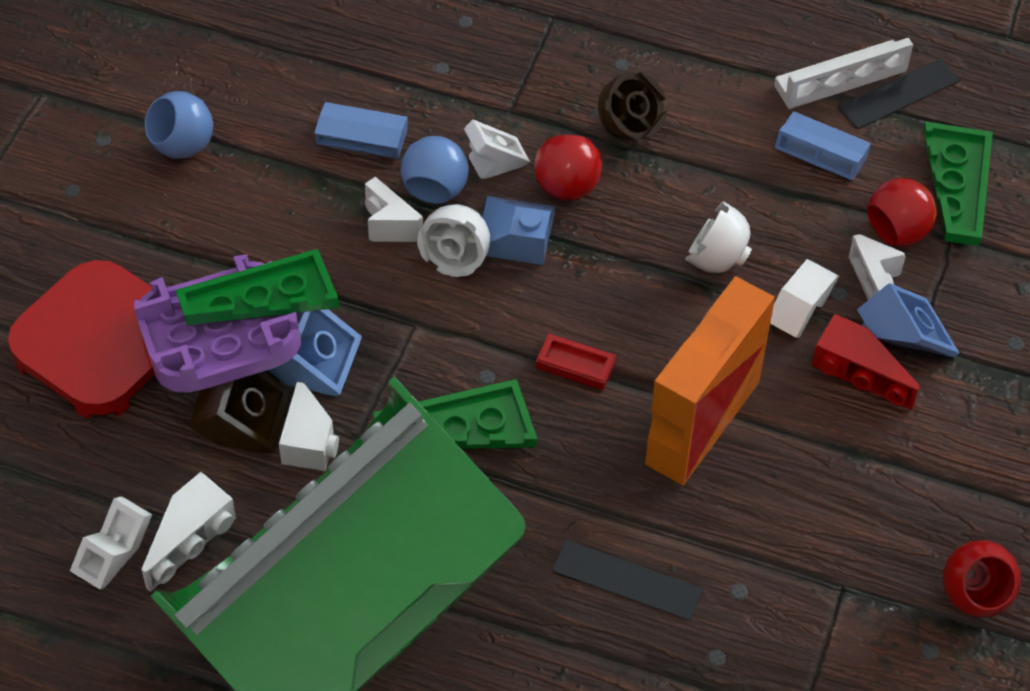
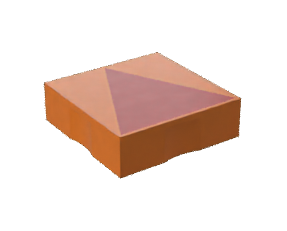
M735 276L707 312L696 330L683 343L654 381L651 407L652 422L648 435L645 465L684 486L760 382L775 301L774 296Z

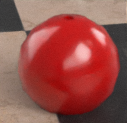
M559 135L547 139L538 149L534 171L536 181L548 195L561 201H575L585 197L594 190L600 181L603 164L599 150L590 139L577 135Z
M894 178L882 183L870 196L867 205V215L873 229L885 243L891 246L909 247L921 242L933 229L937 218L935 199L926 186L914 179Z
M989 540L970 541L956 548L946 559L942 571L943 588L951 604L960 612L976 618L996 616L1007 610L1017 599L1021 587V571L1013 555L1001 544ZM969 571L974 572L972 577L968 576Z

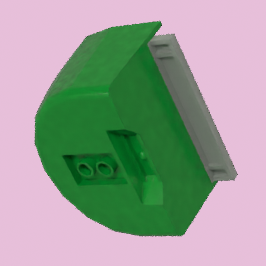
M395 376L388 381L391 395L381 413L348 450L340 454L328 466V470L317 480H312L295 496L297 499L285 510L280 509L265 522L264 528L253 538H248L228 558L186 588L173 593L157 590L151 595V598L235 691H360L479 582L522 538L526 527L522 515Z

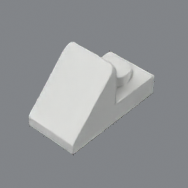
M472 120L464 128L470 139L469 146L472 149L469 159L481 179H487L524 167L530 162L517 137L476 120Z
M374 177L365 183V205L373 215L368 219L369 240L374 242H417V234L423 226V216L378 178Z
M859 234L853 236L849 259L869 300L888 283L894 285L892 277L901 274L906 256L899 250Z

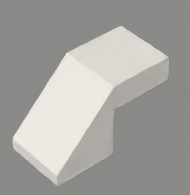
M806 259L781 289L773 306L770 324L796 338H800L816 306H824L839 275Z
M122 496L114 498L101 531L83 537L70 571L98 589H104L138 550L152 514Z

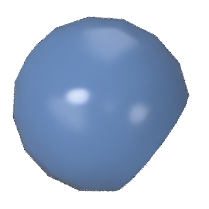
M187 91L167 92L151 104L145 117V132L156 151L171 159L191 158L205 149L213 134L214 123L208 107L202 99Z
M425 136L411 144L401 160L400 167L401 178L406 190L417 199L433 204H442L458 196L468 180L469 173L468 161L461 147L450 139L441 136Z

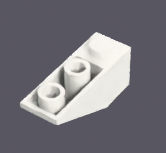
M202 472L172 495L142 567L146 589L150 592L159 584L168 582L175 574L177 568L188 559L197 557L203 551L205 544L217 534L225 533L236 519L233 499Z

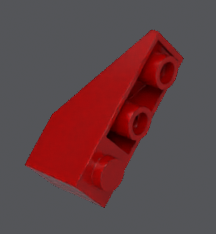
M834 314L816 345L812 366L820 369L827 375L836 376L848 381L861 390H868L886 398L894 405L904 406L913 410L920 385L868 328Z

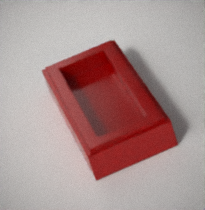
M548 333L536 359L535 368L604 390L616 364L617 355Z

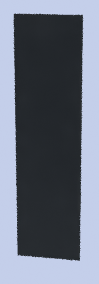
M938 59L839 107L855 126L860 128L960 81V79L942 59Z
M565 540L552 569L554 572L691 620L703 588L569 540Z

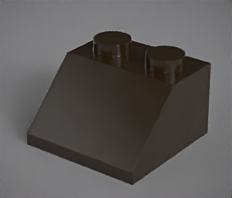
M265 372L200 390L189 427L216 445L269 454L274 451L291 390Z

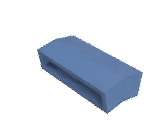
M325 102L314 132L316 144L399 159L407 135L408 117Z
M793 111L787 122L779 130L774 148L853 180L868 158L871 143Z

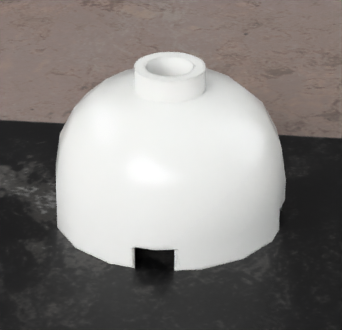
M724 201L715 209L719 213L716 219L710 220L708 218L688 251L691 254L685 258L690 264L708 273L719 274L726 272L734 264L742 266L752 248L747 246L751 233L746 218Z
M459 204L440 207L427 217L417 234V246L422 258L426 262L430 259L434 264L438 265L436 270L440 273L454 277L469 276L482 264L488 254L490 232L485 220L475 210Z

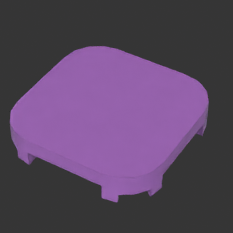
M247 254L233 256L236 268L167 288L163 277L150 282L151 290L140 300H134V310L155 376L162 386L177 392L199 391L273 369L288 362L297 354L301 346V334L296 312L187 325L176 294L177 289L260 266L264 263L249 261Z

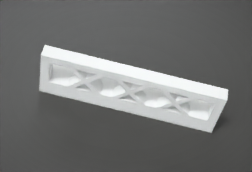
M905 38L896 42L890 40L777 76L775 77L774 87L788 109L798 107L906 72L913 43L909 38Z

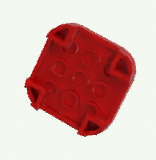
M94 260L78 265L22 313L11 326L8 342L15 367L23 376L28 372L72 403L78 415L90 419L91 415H105L116 412L117 416L130 409L128 400L155 375L134 310V300H140L151 290V286L122 266L110 261Z

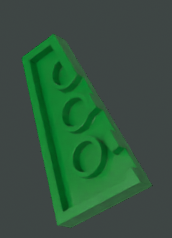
M925 121L923 135L944 241L980 246L983 233L993 132Z

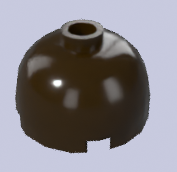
M628 72L618 75L604 86L599 95L597 111L600 122L606 131L617 139L636 141L651 137L661 129L666 119L667 111L663 112V100H666L659 83L646 73Z

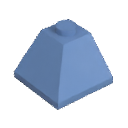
M487 196L482 216L490 232V247L486 256L543 265L556 206Z
M888 283L857 309L864 321L862 326L868 328L881 341L953 358L960 354L925 297Z
M328 309L296 313L301 334V346L297 354L288 362L268 371L286 385L296 387L297 382L305 383L311 391L332 396L340 395L362 336Z

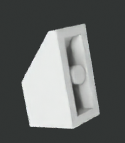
M297 382L279 442L281 464L326 471L329 457H336L339 436L333 434L332 419L305 383Z

